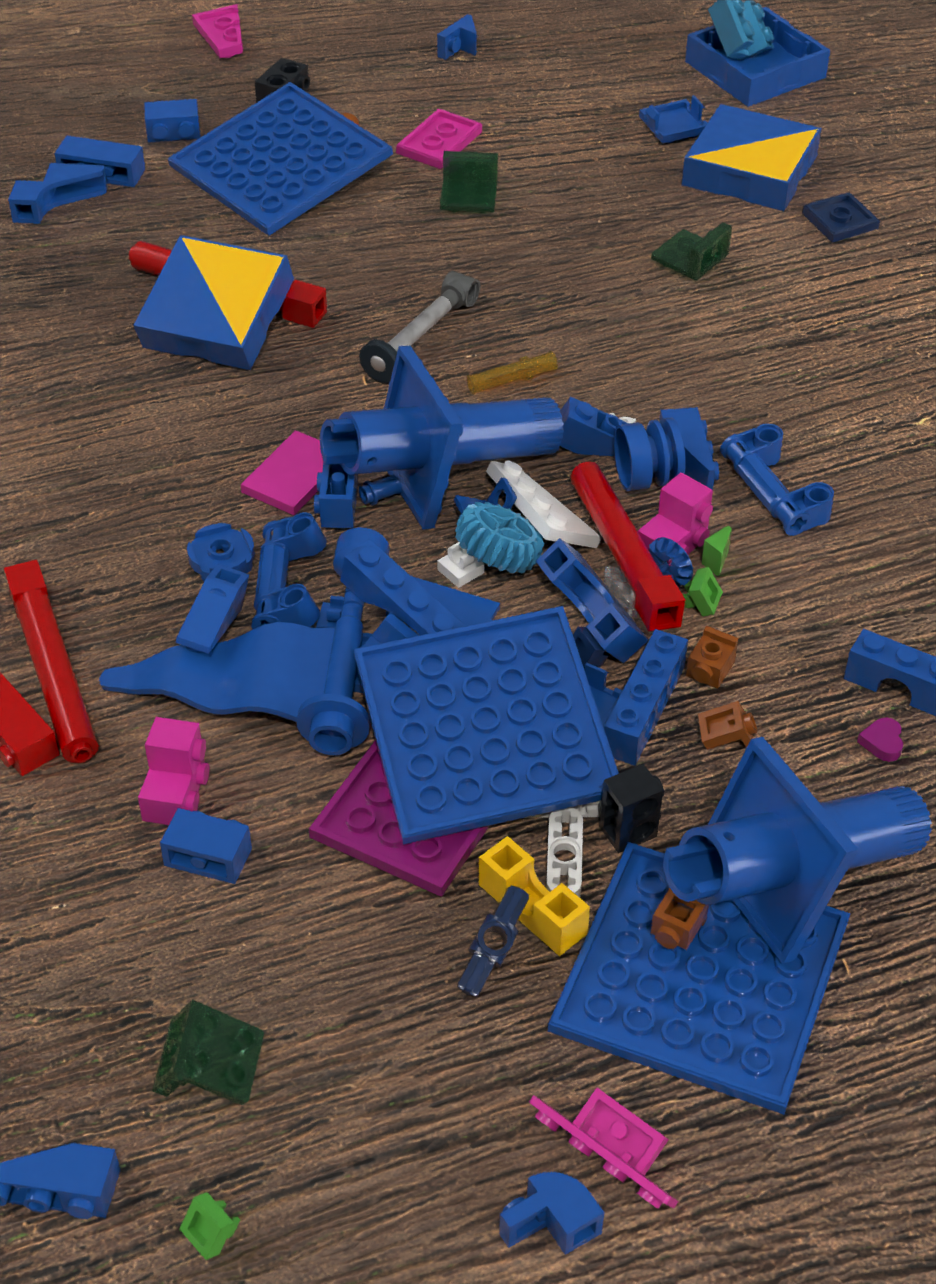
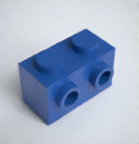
M323 462L322 472L317 473V492H320V494H315L314 514H320L321 527L354 528L358 474H347L341 464L325 465Z

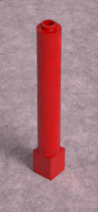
M138 241L129 251V260L134 269L159 276L172 250L144 241ZM295 279L279 312H282L283 319L314 328L327 313L326 288Z
M583 462L577 465L571 473V483L636 596L634 607L648 632L655 629L665 630L681 627L685 598L672 576L662 574L599 465L594 462Z
M38 560L5 567L4 572L9 593L24 633L63 758L72 763L86 762L97 753L99 745L48 597L47 587Z

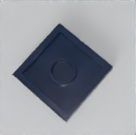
M850 192L803 205L802 214L832 243L879 229L880 220Z

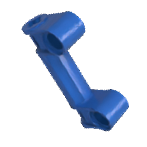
M767 423L729 436L722 443L720 453L724 458L732 461L736 473L740 475L769 513L782 522L783 530L789 536L798 535L803 531L829 522L834 499V490L831 486L823 482H815L789 492L768 467L778 463L781 457L783 431L779 426Z
M303 512L278 521H270L263 527L262 535L265 543L261 546L254 599L256 615L252 618V630L275 622H289L311 627L320 617V609L303 584L296 583L286 587L289 561L314 556L320 553L327 543L326 537L314 517L310 513Z

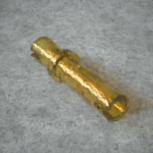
M553 351L531 358L524 356L519 358L518 362L477 374L467 375L468 388L472 394H475L479 391L520 379L528 381L533 379L534 375L557 370V359Z

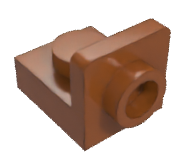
M739 701L698 714L701 739L707 750L739 739L743 741L747 748L750 740L754 739L753 734L758 732L752 713H745Z

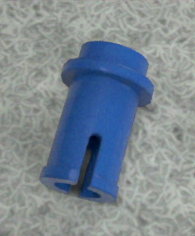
M396 474L374 482L366 480L362 486H359V495L364 504L370 503V505H376L378 500L402 493L401 481Z

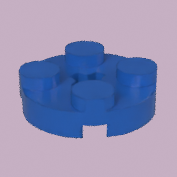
M218 523L208 525L195 533V539L191 543L189 541L187 545L189 564L195 572L201 575L203 581H205L217 564L244 573H249L252 570V561L255 557L254 542L249 532L241 528L240 532L232 529L231 524ZM222 549L224 553H216V550Z

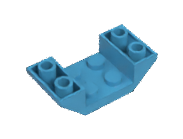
M717 0L708 9L727 57L743 60L774 48L772 44L774 36L769 26L766 27L762 18L765 17L760 3L756 4L753 0H746L745 2H742V0Z

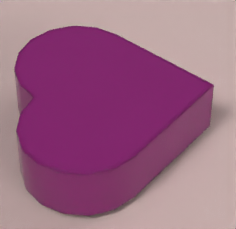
M880 718L859 733L857 743L883 761H895L899 759L904 743L900 738L902 728L892 718Z

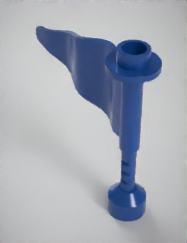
M358 527L346 530L339 536L336 543L333 560L335 572L341 577L344 556L368 539H371L389 556L390 547L386 538L379 532L369 528ZM346 587L341 618L336 622L335 627L312 628L289 622L265 624L234 639L217 642L209 654L194 652L184 645L173 646L139 663L105 669L100 675L99 681L103 690L128 694H163L212 714L225 715L247 711L274 714L296 721L300 734L309 741L312 748L326 755H341L349 751L350 748L360 745L367 738L370 729L368 712L360 703L352 699L357 672L353 649L361 647L364 629L361 619L364 602Z

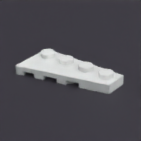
M505 461V463L490 462L486 470L488 475L496 484L500 478L508 480L517 496L514 504L545 540L557 541L561 538L568 544L592 548L598 547L602 537L523 472L521 466L512 461Z

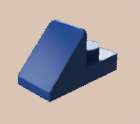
M467 14L437 34V57L446 60L459 50L472 55L477 54V33L472 15Z

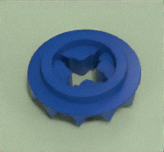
M660 537L649 544V552L663 575H671L678 587L687 584L692 579L693 566L691 560L678 543L669 538Z

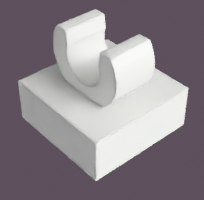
M460 542L448 548V555L437 560V570L458 588L484 574V563L478 562L475 556L468 555L467 550L459 545Z

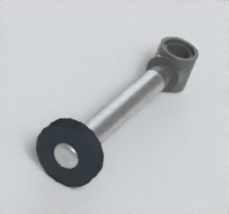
M450 271L443 280L441 295L388 343L378 339L370 340L361 348L359 358L364 371L377 382L390 383L398 346H412L452 308L457 309L462 305L466 307L473 306L480 293V281L462 273Z

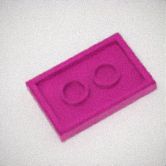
M437 109L396 145V154L442 169L482 133V124Z
M295 430L241 483V493L295 515L317 493V473L322 472L324 462L320 450V440Z

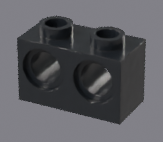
M280 58L255 81L256 103L289 82L307 91L310 86L308 65Z
M644 764L607 778L603 782L599 827L617 853L623 852L628 842L639 845L657 837L664 788L660 779L655 775L652 776Z

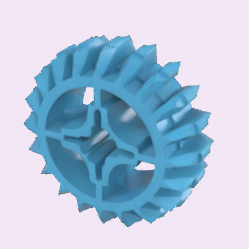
M490 502L468 504L456 523L455 538L460 542L461 548L466 549L468 555L475 556L478 562H484L488 564V567H496L499 571L507 570L510 573H515L516 571L524 573L526 570H531L543 552L544 537L531 525L530 521L524 519L521 513L517 514L511 511L510 508L501 507L500 504L496 506Z

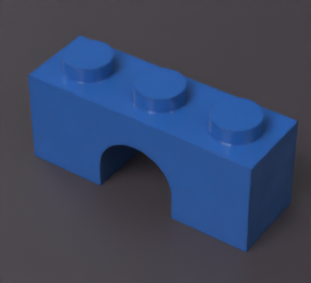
M863 628L850 649L844 679L874 692H877L884 679H896L909 688L912 696L911 707L936 716V657Z

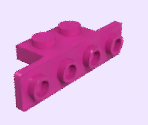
M599 1088L595 1089L573 1122L535 1095L532 1096L529 1103L539 1110L534 1117L555 1132L559 1126L563 1127L572 1134L568 1141L571 1145L588 1157L595 1151L606 1160L602 1168L624 1183L626 1178L630 1177L641 1186L637 1194L654 1207L659 1209L662 1203H665L675 1208L679 1201L645 1176L668 1142V1138Z

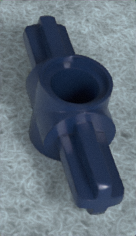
M512 885L508 887L494 915L487 914L469 948L472 957L458 982V988L463 993L477 997L493 967H501L519 932L515 925L529 900V894L523 889ZM488 932L498 933L503 939V948L499 950L488 948L484 943V934Z

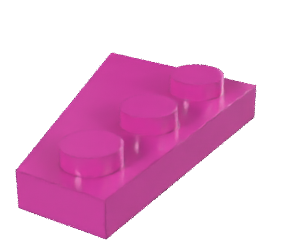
M238 4L192 15L193 25L219 58H231L236 54L243 53Z

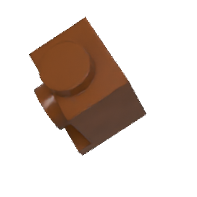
M706 626L703 636L688 657L686 676L718 689L735 663L739 638Z
M669 888L653 914L651 934L655 935L658 943L665 948L674 949L679 946L687 950L701 925L703 926L707 920L709 905L702 904L697 900L683 901Z

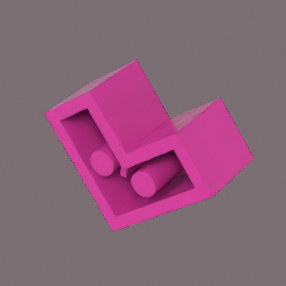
M681 472L661 488L658 514L638 530L648 550L650 549L649 544L660 537L675 541L688 555L697 546L701 547L704 545V540L710 534L708 525L709 517L713 511V506L711 505L713 490Z
M155 717L145 743L149 770L139 793L138 801L142 821L169 825L178 808L197 811L199 789L201 785H206L208 781L210 766L204 760L206 740L201 739L199 723Z

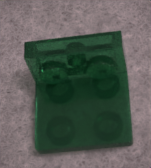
M444 151L440 209L451 212H494L498 184V153Z
M722 222L715 229L710 230L703 238L682 229L652 252L651 259L688 278L698 280L729 255L732 226Z
M192 999L171 1019L152 1091L168 1097L180 1085L185 1086L187 1083H190L239 1105L246 1104L250 1098L264 1031Z

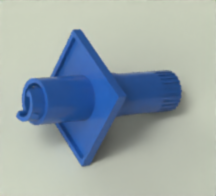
M410 345L398 346L384 409L343 412L338 419L325 420L320 431V450L325 465L341 464L343 470L349 475L386 471L389 476L396 474L402 485L401 495L422 529L435 528L438 515L442 510V499L445 489H447L449 484V474L452 465L556 453L562 444L564 423L562 422L563 417L558 404L555 403V400L548 397L470 404L465 402L449 403L447 397L439 389L434 378L431 377Z
M764 737L754 738L750 740L708 825L688 830L681 838L679 846L666 848L664 854V873L672 892L683 901L697 900L702 904L712 905L733 899L782 964L795 961L848 869L914 854L923 850L922 848L927 845L926 842L930 839L929 833L932 830L930 828V824H932L929 818L930 812L926 808V803L922 801L923 798L918 796L915 790L912 791L911 788L905 786L892 787L827 802H818Z

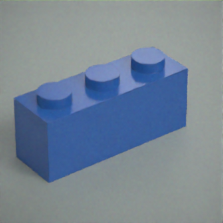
M66 135L54 153L56 163L104 165L108 184L135 187L146 170L142 146Z

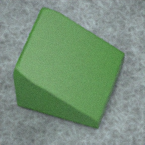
M729 525L704 540L702 565L709 567L717 576L720 575L729 552L732 531Z

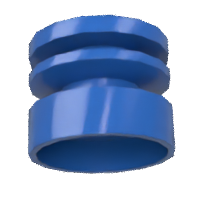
M672 417L661 419L660 422L658 420H651L648 422L646 430L640 422L616 426L614 432L615 463L619 480L626 492L650 488L652 477L654 482L660 487L665 486L680 472L685 474L684 443L680 428Z

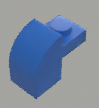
M558 1172L539 1173L528 1178L527 1198L519 1197L512 1200L500 1213L499 1235L507 1247L510 1248L546 1227L566 1255L602 1234L604 1211L589 1190L577 1179Z

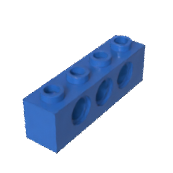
M658 629L654 630L604 725L614 759L636 766L685 668L688 639Z

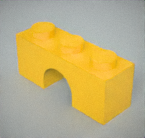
M506 836L479 857V886L499 903L511 885L519 887L528 893L529 900L518 920L557 955L561 956L588 934L590 906L563 883L559 884L552 891L547 890L535 873L534 858L511 838Z

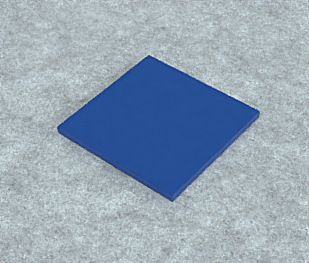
M289 82L167 159L170 167L270 236L393 155V150L389 144Z
M563 606L353 649L403 844L601 801L604 780L619 774Z
M628 842L550 1018L548 1032L784 1115L849 921L850 913L826 906L795 961L782 964L733 899L709 905L707 920L703 926L701 925L687 950L679 946L674 949H668L659 944L655 935L651 934L653 914L670 888L664 873L665 853Z

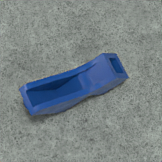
M50 163L44 181L16 180L8 199L13 223L40 224L44 215L57 206L104 195L108 189L104 165Z

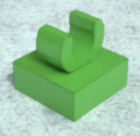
M709 567L697 569L693 580L684 585L688 592L687 594H682L685 598L684 607L692 608L696 606L702 616L714 615L723 591Z
M208 1192L193 1198L180 1226V1231L205 1260L220 1254L226 1239L234 1235L241 1221L238 1217L230 1219L224 1212L227 1204L224 1201H215Z

